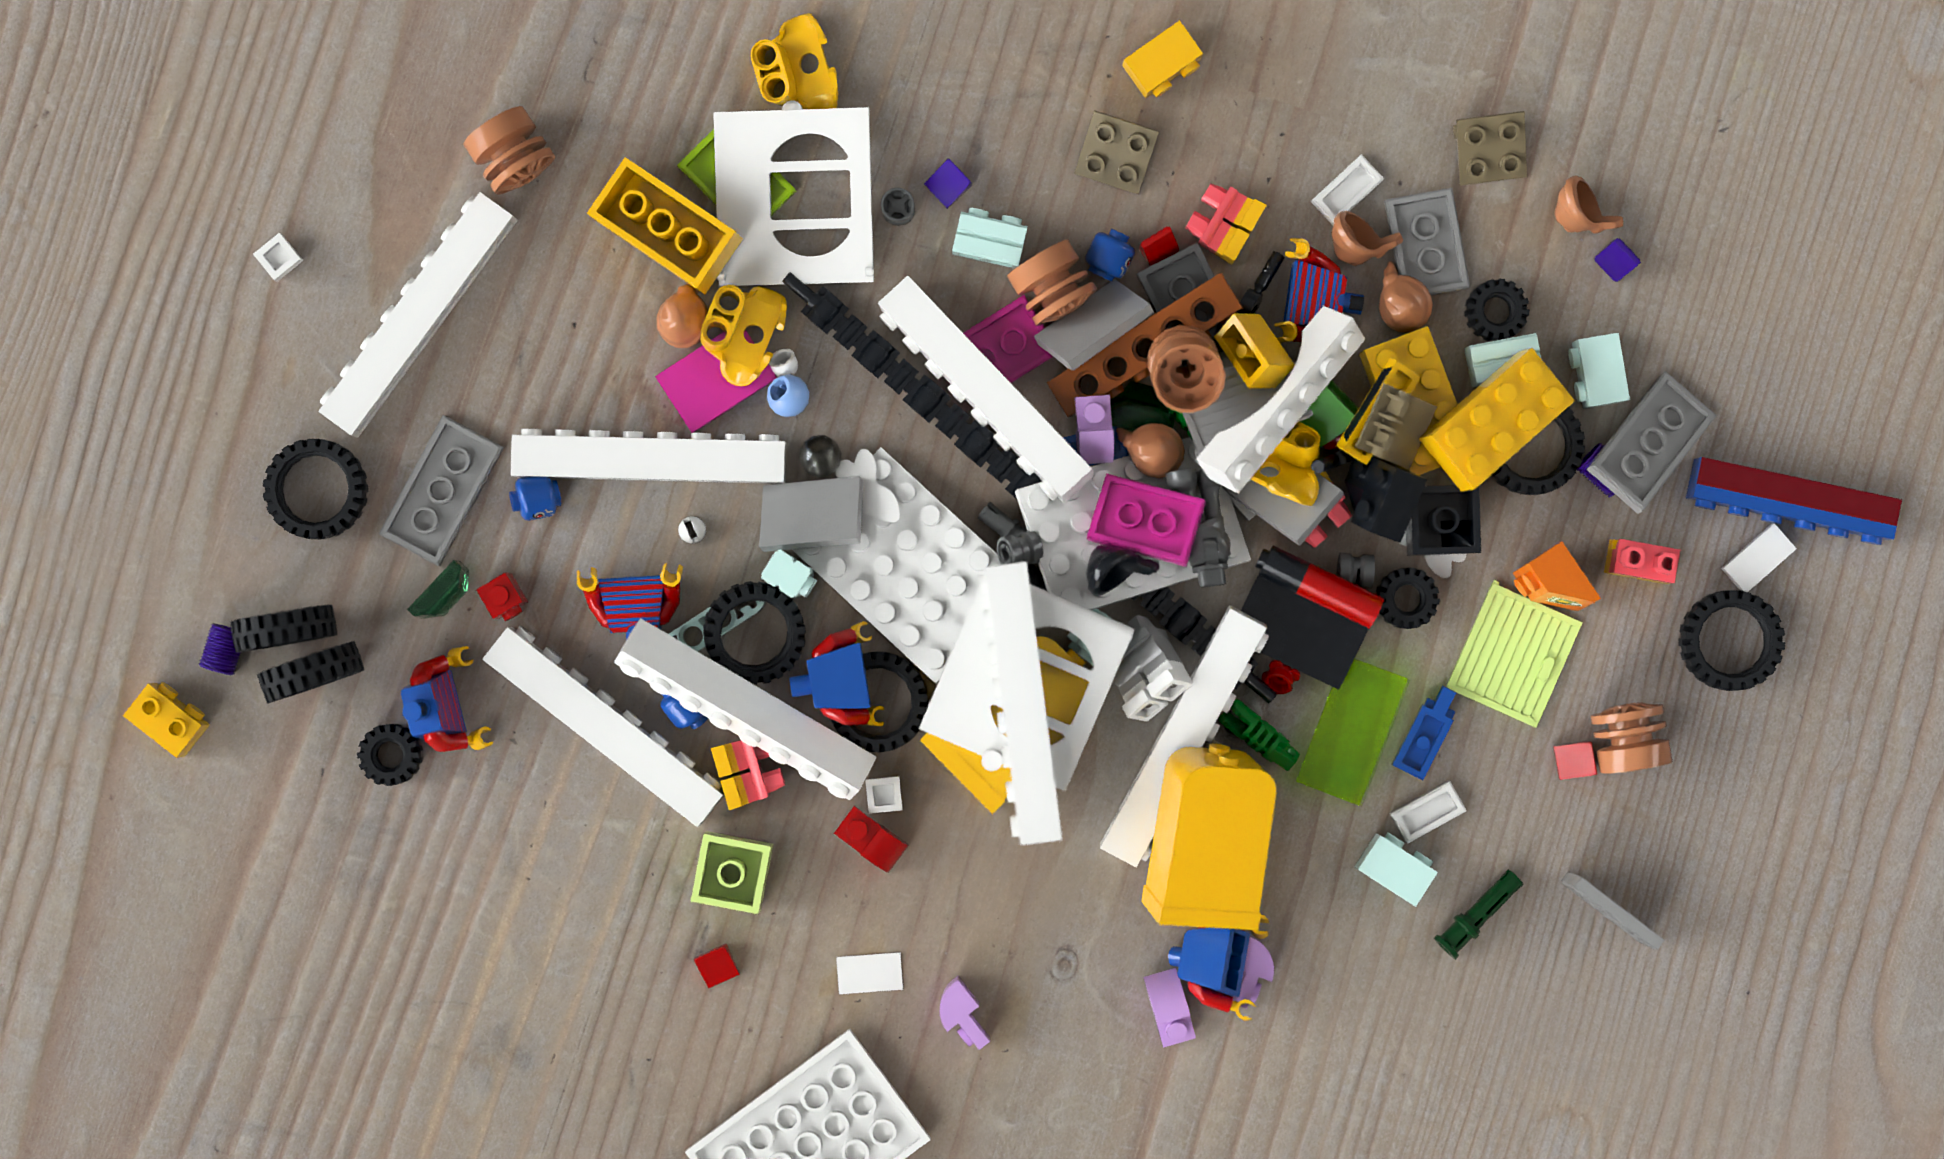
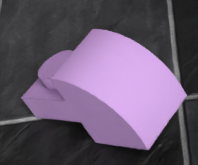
M1110 395L1075 397L1077 453L1087 464L1113 463L1114 432L1112 429Z
M1252 935L1249 938L1240 996L1233 997V1000L1237 1002L1247 999L1255 1003L1261 989V984L1257 982L1259 977L1272 982L1274 976V964L1269 951ZM1244 1004L1242 1007L1247 1009L1249 1004Z
M1176 968L1143 977L1163 1048L1196 1038L1189 1008Z
M957 976L946 986L942 994L940 1018L947 1032L959 1024L961 1028L957 1032L969 1047L975 1044L980 1050L990 1042V1037L971 1014L979 1007V1001L960 977Z

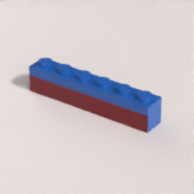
M1704 457L1693 460L1685 498L1695 500V507L1715 510L1716 505L1728 507V514L1748 517L1749 512L1761 514V520L1769 523L1782 524V519L1794 521V527L1802 530L1815 531L1816 526L1827 528V534L1835 537L1848 538L1849 533L1862 536L1861 542L1873 545H1882V540H1894L1902 499Z

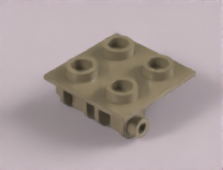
M1094 110L1074 174L1139 194L1159 131Z
M1524 111L1456 120L1457 125H1453V134L1458 143L1460 186L1527 177Z
M1383 383L1355 447L1409 470L1421 444L1418 438L1427 431L1437 406Z

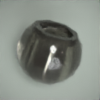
M817 435L810 437L802 444L799 461L806 473L817 478L828 477L840 466L842 453L834 439L826 435Z

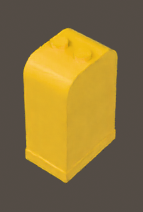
M1042 636L1036 637L1038 648L1082 667L1086 664L1074 650L1069 649L1065 652L1054 640ZM1039 660L1046 715L1066 724H1071L1089 682ZM991 705L992 717L998 727L997 713L1003 712V708ZM1048 728L1050 745L1064 738L1062 733ZM927 732L920 738V741L992 814L1005 802L1007 798L1006 782L1012 781L1011 768H1004L1001 765L996 771H988L983 767L982 756Z
M1210 744L1209 748H1181L1175 751L1167 760L1147 881L1143 888L1141 901L1159 925L1259 930L1261 917L1259 911L1276 799V785L1273 778L1249 754L1240 750H1230L1229 746L1223 744Z

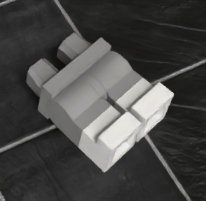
M1137 615L1128 622L1127 626L1135 630L1113 682L1119 688L1125 701L1122 708L1126 717L1147 722L1169 704L1167 701L1172 702L1192 686L1193 682L1175 649L1169 642L1166 631L1154 628L1148 617ZM1172 684H1177L1176 687L1170 688ZM1149 703H1150V704H1153V705H1152L1151 707H1149V708L1146 707Z

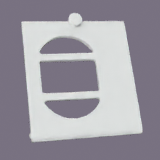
M791 100L784 103L782 110L714 112L717 219L735 230L743 238L718 275L719 286L784 285L782 281L789 272L804 284L874 282L869 107L803 109L799 102ZM803 134L826 136L838 143L848 155L846 160L773 162L771 160L782 144L793 137ZM850 171L851 217L773 220L771 218V173ZM846 228L850 230V233L841 245L833 251L819 256L795 254L786 249L774 236L776 230Z
M1029 584L1035 629L1050 626L1062 628L1073 633L1086 645L1093 660L1094 668L1089 670L1038 648L1039 660L1089 682L1071 724H1066L1046 715L1048 728L1064 735L1063 739L1050 745L1055 787L1066 791L1128 644L1132 640L1135 629ZM979 587L919 729L981 755L983 767L988 771H996L1003 765L1001 747H1008L1007 737L1002 733L999 734V729L991 713V705L1001 708L1003 706L1002 698L995 699L992 678H999L997 664L990 665L988 644L994 643L993 629L986 630L983 609H990L988 595H981Z

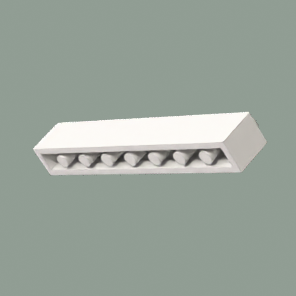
M481 192L476 197L472 195L465 202L461 209L462 217L456 225L451 223L445 229L441 236L443 242L436 252L431 250L421 263L423 270L416 279L410 278L402 288L401 294L403 297L396 306L391 305L384 312L380 320L383 322L376 333L371 332L364 339L360 347L363 351L356 361L352 359L345 365L340 373V376L343 377L336 388H329L321 398L320 403L322 407L318 412L351 436L357 438L360 436L518 221L513 215Z
M909 276L905 277L878 302L883 312L879 316L892 331L898 328L906 336L902 341L913 354L916 355L918 352H921L928 361L925 363V366L937 379L942 375L951 384L947 388L960 403L966 400L974 408L970 413L983 427L989 424L997 432L993 436L994 439L1005 451L1012 448L1017 453L1019 458L1016 462L1029 476L1035 472L1043 481L1039 486L1052 500L1058 497L1063 503H1066L1094 477L1092 468Z
M521 429V435H512L511 476L786 483L787 443L779 441V435L761 434L759 435V441L745 440V434H725V440H712L710 433H691V439H677V433L657 432V438H643L644 432L623 431V437H609L610 431L590 430L589 437L576 436V430H555V436H544L541 429Z
M1027 561L985 566L986 574H980L979 581L981 595H988L990 609H983L986 630L993 629L994 643L988 644L990 665L997 664L999 678H992L995 699L1002 698L1003 712L997 713L999 734L1006 733L1008 747H1001L1003 767L1011 768L1012 781L1006 782L1008 803L1015 802L1017 816H1010L1012 836L1020 838V845L1062 840Z
M1229 605L1190 677L1193 685L1185 690L1177 700L1101 840L1100 849L1134 867H1137L1140 860L1145 862L1148 860L1152 850L1153 842L1151 840L1155 832L1166 762L1175 751L1181 748H1202L1205 741L1209 743L1213 741L1220 727L1219 724L1215 723L1221 711L1228 713L1236 698V695L1232 693L1238 681L1241 683L1245 682L1253 666L1248 663L1254 651L1260 653L1268 640L1269 635L1264 633L1267 629L1266 624Z
M641 618L631 631L614 661L625 674L639 677L650 683L651 688L656 692L664 695L668 694L679 700L685 709L703 714L709 718L714 726L732 731L745 744L752 747L757 746L768 752L774 761L792 766L798 770L803 778L821 783L828 788L832 795L838 798L851 800L860 791L877 758L875 755Z
M521 626L517 630L513 627H507L482 660L692 824L699 827L724 796V792L720 789L722 786L721 782L708 772L704 776L693 768L696 762L680 751L677 755L666 747L669 741L658 732L653 730L649 734L641 728L640 725L643 721L631 711L626 709L622 713L613 706L616 700L604 690L599 689L595 692L586 685L589 679L575 668L568 671L559 664L562 658L548 647L541 650L533 643L535 637Z

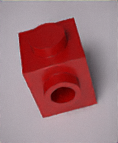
M505 572L476 589L493 619H501L503 617L506 622L522 613L521 606L528 603L512 573Z

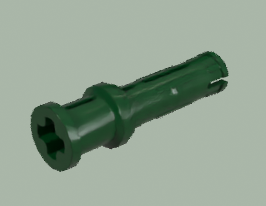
M1508 869L1465 914H1457L1454 917L1455 922L1441 936L1436 935L1433 939L1447 954L1456 960L1459 957L1458 952L1472 938L1476 939L1479 936V929L1524 885L1523 882Z

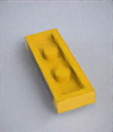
M1389 358L1336 446L1357 461L1367 465L1373 454L1355 446L1382 384L1385 383L1411 394L1421 377L1398 360Z

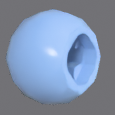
M791 374L781 375L774 379L768 387L767 401L770 408L776 414L783 417H793L802 413L809 404V390L801 378Z

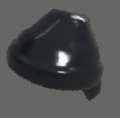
M1097 546L1092 551L1087 566L1088 589L1095 596L1104 595L1119 586L1134 572L1144 575L1156 573L1159 570V564L1150 559H1143L1130 549L1114 546Z

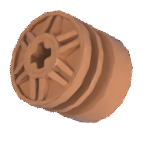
M523 106L508 109L494 116L474 130L465 139L463 144L477 165L492 162L485 169L483 176L487 181L493 180L490 186L496 195L507 193L528 184L538 177L556 157L550 148H544L546 141L542 136L526 140L534 132L536 126Z
M1068 239L1043 250L1007 275L1018 296L1034 291L1036 296L1025 306L1028 312L1040 306L1044 308L1032 318L1036 326L1063 318L1081 307L1089 296L1097 291L1093 282L1080 288L1077 286L1078 283L1088 277L1089 274L1086 270L1072 275L1068 271L1079 260Z
M1185 325L1169 328L1154 339L1148 351L1147 365L1156 395L1163 404L1177 412L1194 413L1206 409L1220 396L1225 384V370L1215 341L1205 331L1194 326ZM1188 359L1187 366L1180 367L1182 364L1181 360Z
M1629 703L1612 706L1601 713L1591 715L1592 724H1608L1607 729L1594 732V738L1611 739L1610 746L1597 751L1600 773L1636 771L1663 766L1673 762L1669 740L1653 739L1652 732L1667 726L1666 721L1650 722L1649 717L1664 713L1663 704Z

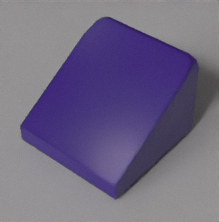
M948 158L924 185L948 209L972 186V182Z
M1620 238L1611 241L1594 258L1595 262L1615 282L1621 280L1641 263V260Z

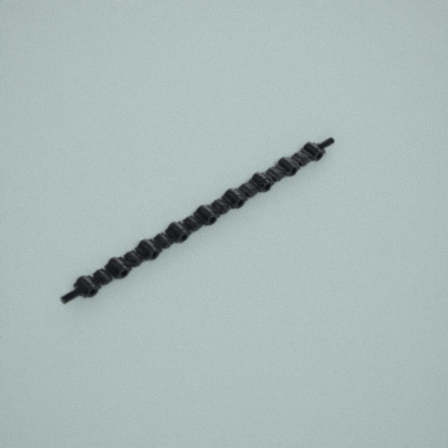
M791 272L786 275L782 282L807 303L801 310V313L827 335L834 329L836 333L833 338L845 349L849 350L854 346L856 350L851 355L877 379L885 373L888 377L884 382L898 395L903 390L908 394L903 398V401L928 423L937 418L939 421L935 427L949 439L956 435L959 439L954 445L980 468L985 462L990 464L986 471L1001 484L1007 479L1010 483L1005 490L1016 500V489L1043 482L1035 472L1029 476L1023 469H1020L1016 462L1018 457L1010 450H1003L1002 452L997 448L1000 445L993 437L995 434L987 427H983L976 419L971 425L968 424L966 421L970 415L956 403L950 408L947 403L951 397L925 374L920 380L915 378L919 371L904 358L898 363L895 359L900 355V352L874 330L867 336L864 332L868 327L853 314L847 319L844 315L849 308L824 286L815 293ZM1168 587L1141 595L1144 599L1140 604L1154 617L1159 612L1164 615L1159 623L1185 646L1190 640L1194 641L1195 644L1191 649L1201 657L1216 631L1212 625L1207 630L1202 627L1207 622V619L1182 597L1176 602L1171 600L1175 593ZM1138 596L1133 597L1131 599L1135 601ZM1251 657L1248 663L1253 666L1244 683L1269 704L1277 696V693L1253 673L1258 663ZM1238 681L1234 688L1237 690L1242 683Z

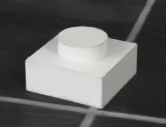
M278 233L253 253L269 275L277 282L304 261L281 233Z
M900 776L865 780L869 814L903 810Z

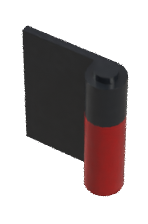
M1274 545L1270 551L1263 548L1255 565L1260 571L1241 609L1242 612L1266 624L1267 629L1264 633L1268 634L1269 637L1261 653L1339 690L1368 629L1375 622L1385 598Z

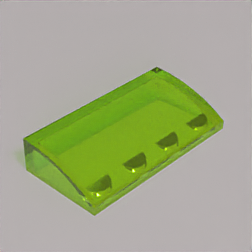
M1354 658L1340 689L1332 687L1296 782L1362 807L1410 680Z

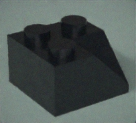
M1375 455L1371 457L1367 465L1354 459L1345 479L1354 511L1351 523L1373 534L1401 543L1427 479Z
M1456 485L1425 486L1406 529L1407 556L1481 553L1479 486L1476 489L1460 491Z

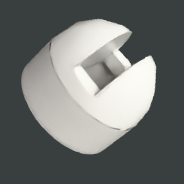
M791 349L776 351L769 362L773 373L777 377L787 374L794 375L798 369L796 356Z
M689 516L680 522L678 533L683 541L695 544L705 537L706 526L701 519ZM691 521L697 537L691 538L685 523Z

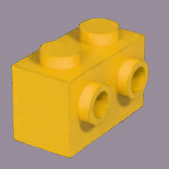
M1179 20L1126 57L1122 66L1145 99L1152 94L1157 98L1173 86L1170 82L1180 74L1183 78H1186L1200 67L1198 61L1201 60L1203 52Z
M1234 313L1214 336L1248 388H1276L1295 366L1261 314Z
M161 682L160 685L158 683H148L123 714V717L174 757H185L210 724L203 719L205 714L191 703H188L186 706L176 698L178 692L164 682Z

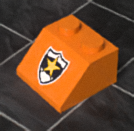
M1562 541L1513 572L1516 578L1514 580L1516 588L1524 597L1528 596L1533 602L1579 611L1601 599Z

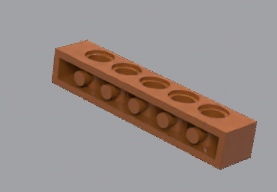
M1219 273L1132 328L1074 371L1067 369L1046 383L1067 417H1072L1076 414L1075 397L1110 395L1111 400L1125 391L1122 385L1132 378L1138 383L1150 375L1147 365L1148 358H1143L1138 352V345L1143 339L1149 338L1154 341L1156 337L1167 330L1169 323L1174 320L1181 321L1185 326L1197 327L1211 337L1212 335L1209 330L1218 324H1221L1223 327L1234 313L1238 314L1244 307L1224 275ZM1203 302L1211 303L1215 311L1213 318L1207 322L1200 321L1196 316V308ZM1118 356L1122 357L1127 363L1126 372L1119 377L1114 376L1109 369L1111 360ZM1086 375H1092L1098 381V388L1091 395L1084 393L1081 389V380Z

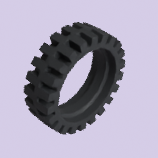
M1569 407L1554 419L1563 432L1565 450L1558 467L1548 475L1539 478L1523 477L1512 471L1504 463L1490 476L1494 477L1497 480L1496 482L1506 487L1507 490L1523 495H1540L1560 488L1576 474V470L1580 467L1583 460L1581 459L1582 454L1585 453V445H1583L1585 436L1584 431L1581 432L1579 419L1575 418L1574 412Z
M324 439L299 440L281 449L282 452L273 457V463L267 467L265 472L267 477L263 479V487H265L263 498L267 502L268 506L266 508L269 514L274 517L273 520L293 535L314 540L338 536L344 533L343 531L346 529H350L355 524V520L359 519L363 513V506H366L367 503L366 492H368L366 473L362 469V464L353 456V453L337 443ZM312 456L327 457L337 463L346 475L349 488L347 500L340 512L329 520L317 523L304 521L294 515L287 506L283 493L285 477L291 467L303 458Z
M749 581L741 585L736 584L731 586V589L728 591L724 590L719 594L720 597L710 605L711 608L706 613L705 624L703 625L704 642L711 660L754 685L760 682L764 684L770 683L774 678L779 679L783 677V673L787 670L790 671L794 667L795 661L799 660L802 655V647L805 646L806 629L804 619L796 603L791 597L780 591L778 587L759 581L758 583ZM752 600L768 602L778 608L785 618L788 629L786 643L780 653L769 662L759 665L742 664L731 658L724 649L721 639L722 625L728 613L739 604Z
M1737 590L1716 592L1696 602L1692 606L1691 611L1687 612L1683 618L1685 621L1679 630L1681 638L1678 639V644L1682 649L1680 655L1682 660H1685L1687 664L1685 666L1689 672H1692L1695 675L1694 677L1700 682L1712 688L1725 691L1750 689L1766 681L1767 677L1776 671L1775 666L1783 658L1781 651L1785 650V642L1782 641V636H1785L1784 628L1780 627L1779 623L1782 621L1779 615L1774 614V608L1770 604L1765 603L1764 599L1759 596ZM1727 607H1736L1748 611L1757 619L1763 631L1764 646L1760 658L1751 668L1737 674H1726L1715 670L1706 662L1700 650L1699 635L1703 623L1712 613Z
M332 604L263 614L231 621L232 637L236 652L295 644L337 635Z
M355 641L275 666L258 673L257 676L267 703H271L364 671V666Z
M888 652L864 653L865 670L883 668L896 673L906 682L911 693V710L908 718L899 729L887 735H871L860 731L855 725H843L834 720H831L839 735L866 751L887 752L895 750L912 740L920 730L919 727L928 708L926 685L917 669L904 658Z

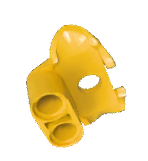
M802 14L785 21L780 27L779 36L773 40H760L752 47L751 61L760 92L767 101L783 106L784 103L794 100L799 102L803 109L837 108L839 95L837 71L835 67H828L822 46L828 43L818 21L812 14ZM774 48L776 52L775 60L770 65H766L764 61L765 54L768 50ZM813 54L818 59V68L815 72L807 74L802 70L801 62L806 55ZM784 81L785 92L782 96L776 98L774 87L778 82Z
M734 285L722 286L715 293L702 325L700 339L704 348L720 360L721 373L729 383L735 386L751 384L760 376L771 361L773 353H765L775 327L783 331L786 323L787 302L782 294L763 286L753 287L747 293L742 292L741 289ZM728 296L733 297L738 302V307L730 311L725 310L721 307L720 300ZM754 325L762 329L764 337L761 342L752 344L746 341L744 331L749 326ZM714 327L720 328L725 332L726 337L718 342L712 341L707 336L708 330Z
M1297 422L1254 473L1251 480L1266 487L1275 495L1288 498L1302 505H1313L1318 496L1319 484L1311 465L1313 461L1319 459V433L1315 429ZM1265 467H1273L1279 471V474L1267 477L1261 474L1260 471Z

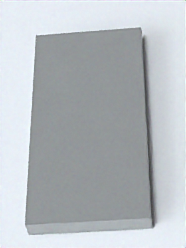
M1665 371L1650 387L1586 470L1639 514L1646 508L1717 415Z
M443 415L382 526L379 535L431 563L441 566L504 447Z

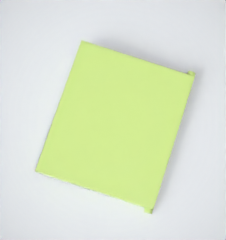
M1493 580L1446 687L1460 695L1537 728L1583 622L1540 603L1533 602L1522 595L1499 586L1500 582Z

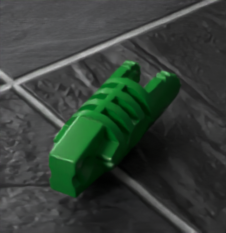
M1236 698L1231 706V710L1239 719L1231 713L1224 712L1220 715L1218 721L1242 741L1245 740L1248 746L1257 753H1261V756L1269 762H1274L1286 771H1289L1299 759L1300 753L1289 744L1290 741L1282 733H1278L1267 721L1262 720L1257 713Z

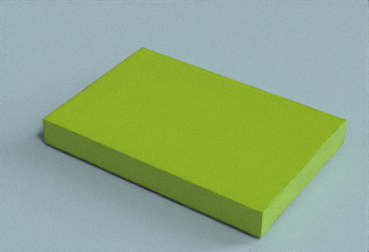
M713 129L677 167L716 205ZM779 172L771 173L770 175L771 216L797 192Z

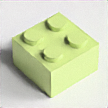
M706 831L703 834L691 902L759 914L762 907L773 844Z

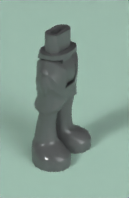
M1184 469L1167 473L1166 481L1173 491L1196 497L1195 488L1196 483H1198L1201 498L1206 500L1204 508L1205 520L1199 524L1189 558L1190 565L1193 567V573H1198L1200 588L1225 585L1224 570L1228 569L1227 561L1231 552L1230 539L1225 532L1224 516H1222L1220 509L1219 489L1221 485L1210 480L1203 469L1197 472L1195 469Z

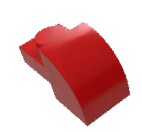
M855 805L834 832L836 836L858 851L862 857L887 873L890 872L909 846V844L883 825H880Z

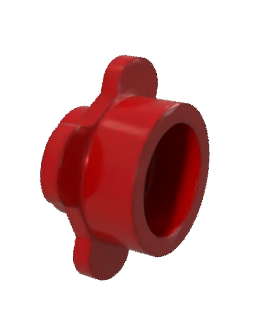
M1279 660L1271 661L1269 664L1270 669L1262 674V680L1277 694L1291 692L1293 683L1299 681L1301 677L1298 670L1292 669Z

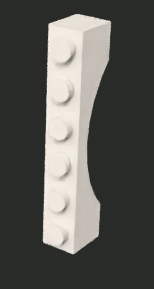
M1325 306L1318 311L1302 331V344L1298 360L1281 389L1265 406L1251 417L1227 430L1217 433L1196 458L1210 480L1237 493L1240 492L1365 340L1352 317Z

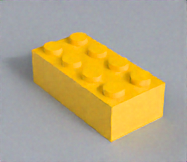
M626 157L622 160L586 213L596 222L704 295L743 240L735 230Z
M1428 326L1367 348L1359 353L1371 388L1389 358L1398 360L1421 377L1411 395L1437 406L1427 431L1457 405ZM1421 443L1409 471L1421 475L1441 466Z
M1529 348L1519 351L1418 439L1460 491L1476 489L1575 400L1535 350Z

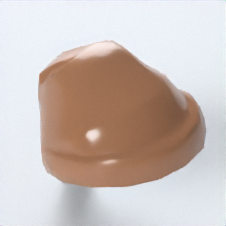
M1575 175L1566 180L1565 186L1559 191L1554 212L1556 221L1566 231L1570 233L1590 230L1595 234L1606 229L1623 227V217L1602 216L1593 191L1582 177Z
M1342 211L1334 218L1331 234L1335 255L1340 261L1353 266L1363 264L1373 257L1381 258L1388 250L1395 248L1403 242L1400 233L1380 238L1365 220L1353 212Z
M1389 261L1384 270V278L1382 280L1384 285L1379 300V311L1389 328L1398 332L1410 333L1420 329L1428 322L1433 307L1432 297L1427 287L1421 281L1411 276L1399 275L1394 263Z
M688 283L680 286L678 291L660 306L657 313V329L662 339L669 345L677 348H689L701 341L702 325L708 313L706 304L698 295L699 291Z
M1150 423L1142 425L1132 432L1120 427L1116 429L1118 440L1127 448L1132 462L1146 476L1159 479L1166 477L1167 473L1177 471L1184 460L1185 449L1179 434L1171 427L1164 424Z

